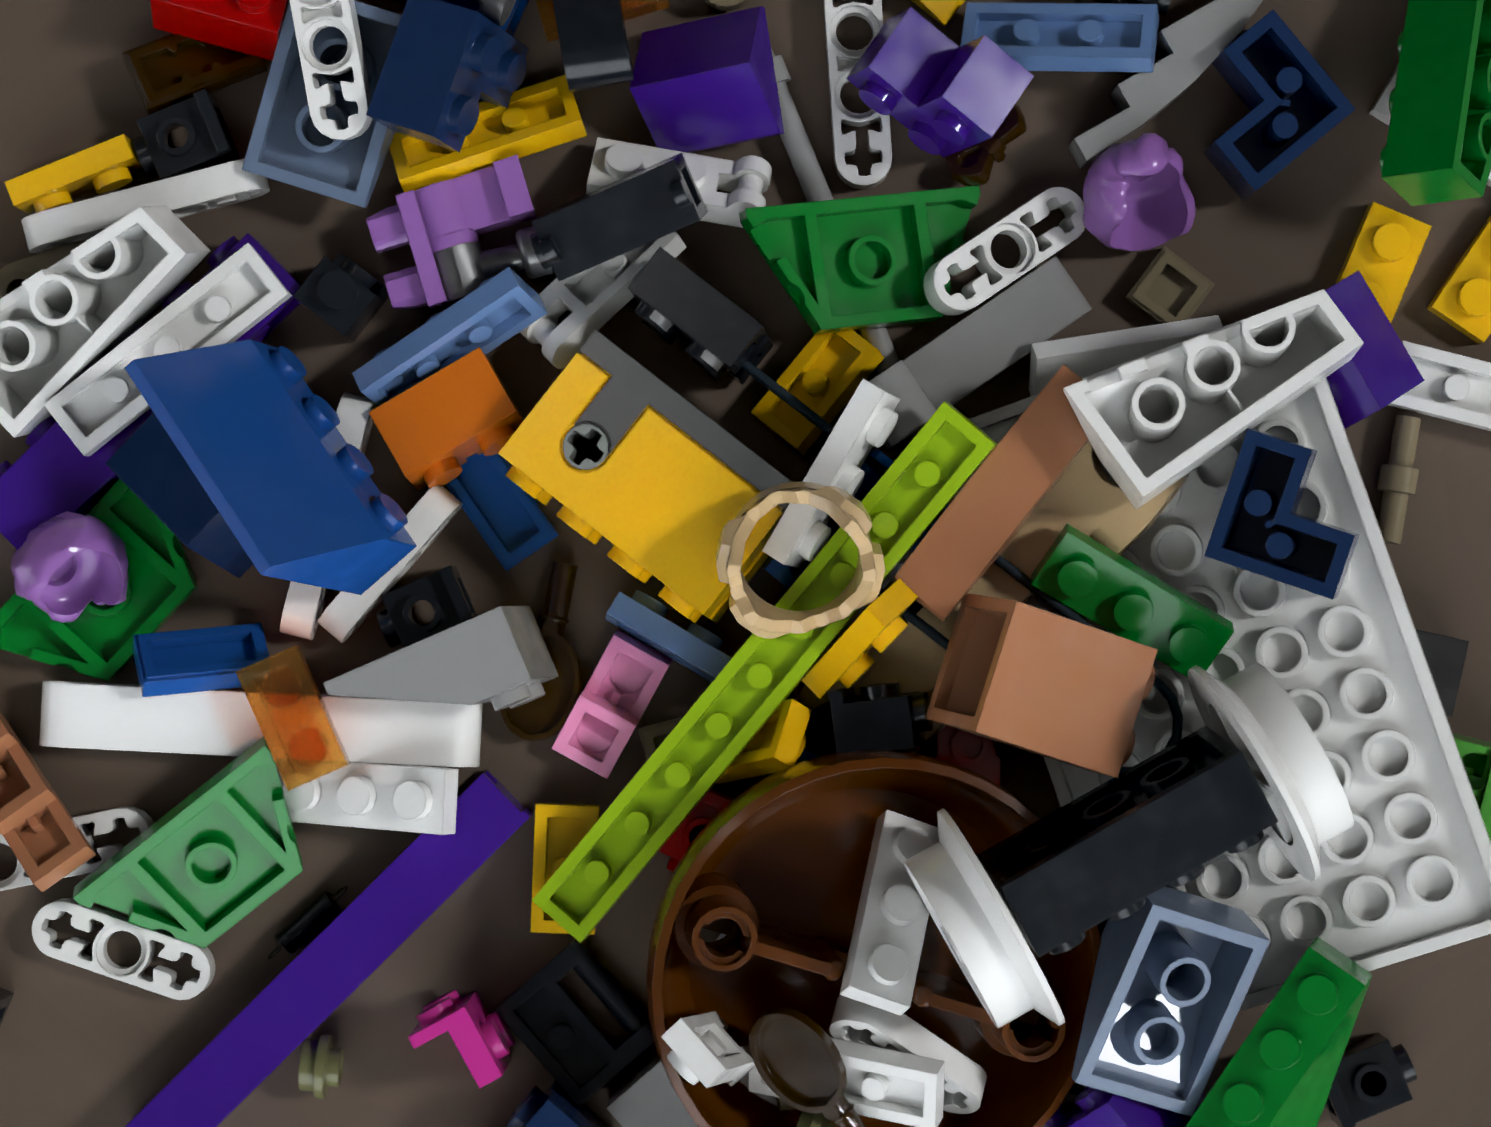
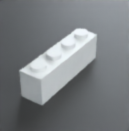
M166 205L138 207L71 250V254L49 268L38 271L23 281L21 286L0 299V424L14 438L30 434L42 421L52 416L44 404L138 329L210 252L209 248Z
M1322 289L1243 319L1239 324L1185 341L1181 346L1146 359L1143 357L1119 366L1117 370L1088 381L1085 379L1064 387L1063 391L1097 457L1137 510L1246 434L1247 429H1253L1349 362L1364 342L1327 292Z

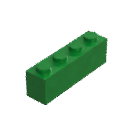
M1408 0L1404 31L1400 33L1398 38L1399 65L1396 84L1389 96L1391 117L1387 143L1380 154L1381 178L1411 206L1483 197L1491 171V0Z
M1317 936L1186 1127H1317L1373 974Z

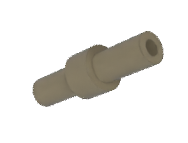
M1395 416L1388 464H1381L1377 490L1383 491L1378 524L1385 543L1401 545L1409 495H1416L1419 470L1413 467L1421 419L1417 417Z

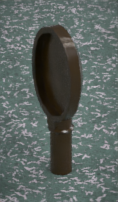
M553 561L543 614L540 615L542 619L540 632L559 677L542 683L546 693L544 696L512 709L507 707L500 710L503 721L509 730L527 741L545 740L559 733L580 696L582 683L580 660L574 646L564 636L566 624L569 623L568 613L578 566Z
M777 1007L766 1010L751 1028L749 1043L755 1067L769 1088L784 1102L800 1111L812 1114L823 1113L824 1117L828 1120V1124L834 1127H866L855 1112L854 1104L849 1103L843 1095L847 1084L846 1068L839 1050L829 1035L809 1016L796 1009Z

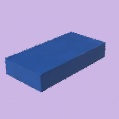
M474 453L467 457L466 460L468 462L461 465L463 469L461 474L446 484L451 493L463 503L461 507L507 572L559 536L534 498L505 476L511 465L498 453L492 456Z
M262 623L133 635V654L142 697L272 684L273 668Z

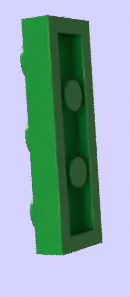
M1069 524L1064 526L1031 575V585L1115 635L1158 649L1155 658L1188 677V670L1194 666H1199L1207 671L1234 633L1233 623Z

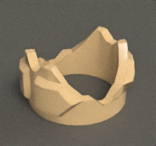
M802 481L772 486L750 499L742 507L735 519L730 520L723 527L716 551L718 579L720 582L729 584L731 592L729 609L737 622L756 636L774 639L788 633H806L812 629L826 626L846 618L855 609L871 604L880 592L885 574V564L881 545L871 542L869 530L873 525L871 517L862 502L839 487L823 486ZM778 504H808L826 512L848 533L858 547V563L850 583L839 596L821 607L804 611L778 608L761 599L750 588L743 576L741 566L745 542L757 521Z

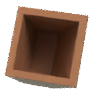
M968 593L961 602L925 719L1088 771L1118 778L1121 766L1130 758L1135 745V732L1133 728L1141 702L1150 694L1155 681V668L1153 664L1158 649L1019 601Z

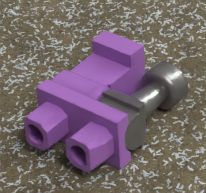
M518 155L493 162L492 166L453 179L437 182L416 191L411 190L395 195L398 205L385 208L366 218L377 253L409 244L413 253L416 266L383 275L394 310L414 309L426 305L429 306L432 312L447 309L477 289L483 281L498 275L508 267L514 272L525 268L527 276L531 279L553 273L552 268L545 270L534 252L530 238L531 234L536 233L534 226L517 231L515 235L517 244L482 251L478 235L536 218Z

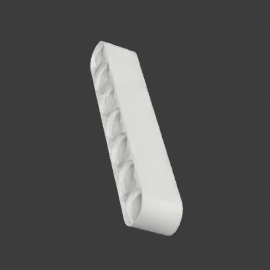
M43 681L39 745L61 748L239 756L265 736L271 742L274 757L281 759L441 767H479L483 704L463 705L328 694L233 689L142 697L140 685Z

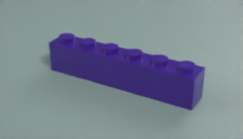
M247 233L240 241L235 236H232L222 243L209 257L207 263L212 268L202 278L245 244L249 243L292 295V297L235 341L251 339L262 343L301 304L293 296L302 284L252 235ZM190 281L180 285L165 300L162 308L165 309L194 285ZM150 408L90 457L84 456L53 416L42 421L25 440V443L30 448L13 465L9 461H4L0 464V533L18 550L26 541L29 531L54 516L66 511L86 516L120 479L105 463L153 413L152 409Z

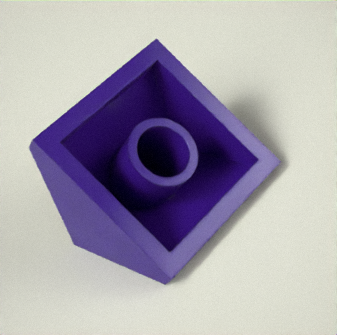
M758 6L642 32L633 70L634 81H631L629 89L657 148L694 153L784 134L764 7Z
M1359 270L1325 290L1364 342L1349 362L1326 377L1345 429L1381 410L1425 381Z

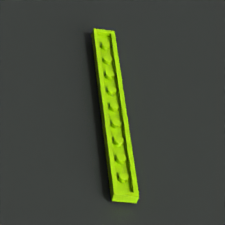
M947 401L941 404L861 501L870 515L873 525L869 530L871 542L880 544L885 564L883 581L997 446V443ZM841 527L836 531L775 605L776 607L792 611L811 610L831 602L845 590L853 578L858 563V547L846 531ZM861 608L853 610L849 616L842 620L812 629L806 633H788L774 639L762 638L752 633L532 901L578 942L584 941Z

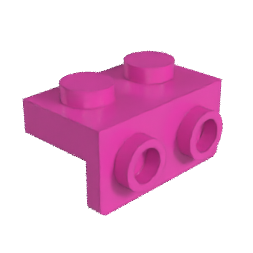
M453 989L422 1007L423 1011L416 1015L419 1023L407 1037L413 1049L448 1031L479 1089L503 1076L512 1058L509 1047L515 1045V1041L507 1023L496 1011L491 1014L487 1012L476 990L461 998L457 990Z

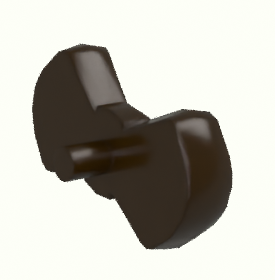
M1015 104L992 138L945 157L948 171L954 180L964 186H979L989 181L994 160L999 163L1006 157L1004 151L1007 147L1005 145L1026 132V120L1018 105Z

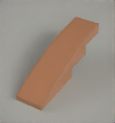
M1064 364L993 449L893 577L892 582H896L900 578L918 596L916 601L943 622L1023 528L1030 514L1065 474L1072 460L1089 441L1063 391L1064 387L1080 382L1083 379Z
M0 711V833L4 836L32 883L41 892H44L90 860L96 853Z

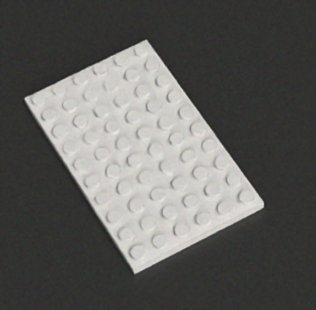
M1242 320L1207 332V334L1209 335L1217 331L1223 330L1225 328L1231 327L1233 325L1239 324ZM1185 341L1091 374L1082 379H1087V381L1115 371L1119 366L1143 357L1146 359L1181 346ZM1324 378L1258 424L1253 430L1317 450L1296 513L1359 534L1337 598L1332 600L1204 556L1246 434L1188 473L1189 477L1154 524L1121 555L1233 623L1234 633L1209 666L1207 672L1222 682L1254 663L1264 666L1285 689L1309 724L1337 774L1353 814L1354 825L1352 828L1319 846L1321 876L1315 881L1311 882L1304 878L1283 855L1267 831L1263 830L1264 837L1254 846L1233 854L1226 851L1204 864L1205 870L1196 879L1178 887H1171L1243 910L1270 940L1239 1011L1271 1002L1317 936L1367 971H1372L1491 934V840L1327 378ZM1038 394L970 418L969 420L998 445ZM1100 461V466L1104 471L1105 475L1107 476V478L1116 483L1110 475V473L1107 471V469ZM962 488L957 492V494L954 496V498L958 495V493L962 490ZM1033 595L1025 603L1062 616L1036 595ZM1071 609L1073 612H1075L1077 615L1083 618L1094 628L1114 634L1108 631L1107 629L1103 628L1102 626L1098 625L1097 623L1093 622L1092 620L1088 619L1087 617L1083 616L1082 614ZM1155 658L1153 664L1155 675L1162 679L1171 689L1180 705L1183 714L1181 738L1183 739L1204 727L1205 724L1194 701L1188 677ZM1154 686L1147 698L1141 702L1133 728L1135 732V745L1130 758L1122 765L1124 767H1133L1165 749L1172 735L1173 717L1168 702ZM1044 757L1061 807L1114 778ZM1108 919L1101 922L1103 930L1107 924Z

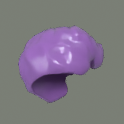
M1143 133L1137 139H1130L1108 147L1095 158L1085 177L1083 186L1084 214L1082 217L1084 226L1093 236L1110 249L1129 252L1151 250L1171 239L1188 233L1193 226L1196 207L1194 197L1183 176V159L1174 148H1168L1167 141L1156 133Z
M68 511L54 516L29 531L24 544L11 556V570L14 576L16 595L32 601L35 606L47 613L51 620L61 623L73 622L91 601L97 605H117L126 600L129 576L124 541L112 528L96 517L84 516L83 514Z

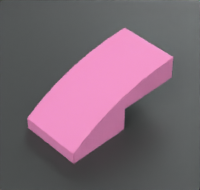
M617 629L551 749L608 779L673 659Z

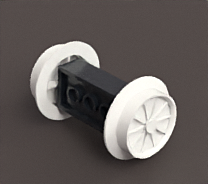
M1254 663L1222 682L1199 666L1190 668L1187 673L1188 682L1196 706L1205 724L1204 727L1119 774L1118 778L1110 779L978 855H975L948 812L944 808L937 811L939 842L904 861V865L943 939L997 1028L1006 1025L1032 1009H1035L1058 1026L1065 1023L1062 1010L1029 946L1038 957L1048 952L1052 955L1067 952L1086 938L1085 931L1108 918L1111 921H1118L1133 915L1145 905V897L1166 885L1178 887L1196 879L1205 870L1204 864L1226 851L1233 854L1254 846L1264 837L1263 830L1267 831L1283 855L1304 878L1311 882L1320 878L1319 846L1352 828L1354 825L1353 814L1337 774L1309 724L1285 689L1264 666Z

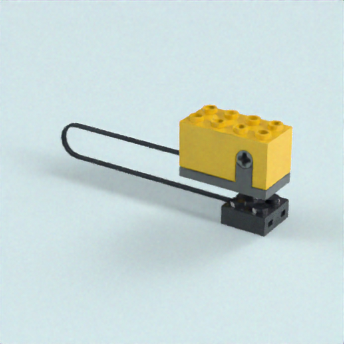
M659 247L628 287L639 302L634 312L643 319L642 323L670 345L678 337L687 342L689 345L685 352L693 358L692 361L721 384L729 375L743 385L751 375L829 436L834 426L757 368L774 346L770 338L766 336L767 332L764 326L667 251ZM595 329L579 349L581 354H575L498 454L513 465L505 476L545 506L552 497L562 503L563 506L556 516L596 545L600 538L604 536L614 544L607 553V556L636 579L646 584L653 575L665 586L658 596L684 617L696 623L703 614L717 623L729 608V597L731 596L729 584L719 581L716 567V551L723 527L730 520L735 519L742 507L754 496L772 486L792 481ZM593 446L603 452L601 459L596 463L586 457L588 450ZM868 454L863 462L881 477L888 470L887 467L870 454ZM790 503L778 504L757 521L747 538L741 566L747 583L769 557L762 550ZM942 511V512L938 515V517L936 518L937 520H938L939 517L943 514L944 511ZM1001 555L993 562L1063 617L1093 627L1066 605L1031 585V578ZM882 587L877 597H879L883 592H885V590ZM909 608L901 615L942 648L947 649L949 639ZM1155 675L1153 686L1167 700L1173 717L1172 735L1165 747L1167 748L1182 738L1183 714L1176 695L1162 679ZM1121 766L1119 774L1130 769L1131 767Z

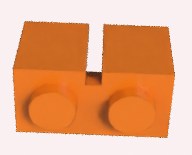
M480 347L369 412L404 476L418 491L427 485L431 489L434 486H443L454 480L463 470L461 465L468 462L466 458L474 453L478 455L483 453L484 456H492L499 453L524 421L492 363Z

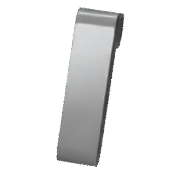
M1057 256L1025 276L905 360H900L869 381L900 398L894 410L898 414L897 423L891 435L884 443L887 449H890L924 426L944 401L953 406L1030 353L1032 343L1049 340L1092 310V307Z

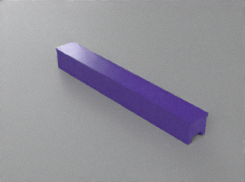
M488 770L482 773L457 798L455 834L436 835L422 833L125 1127H217L510 838L534 812L528 806L525 808Z

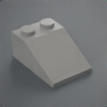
M499 606L328 680L323 684L328 695L463 705L492 702L495 711L507 707L512 709L544 696L546 693L542 683L559 677L531 607Z

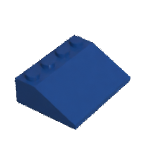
M249 339L134 359L125 367L130 378L260 575L362 595L417 546L404 527L408 523L404 511L391 497L379 491L370 478L374 473L371 463L358 448L347 444L336 428L340 424L337 413L323 398L313 394L303 379L307 375L304 365L288 348L284 346L276 348Z

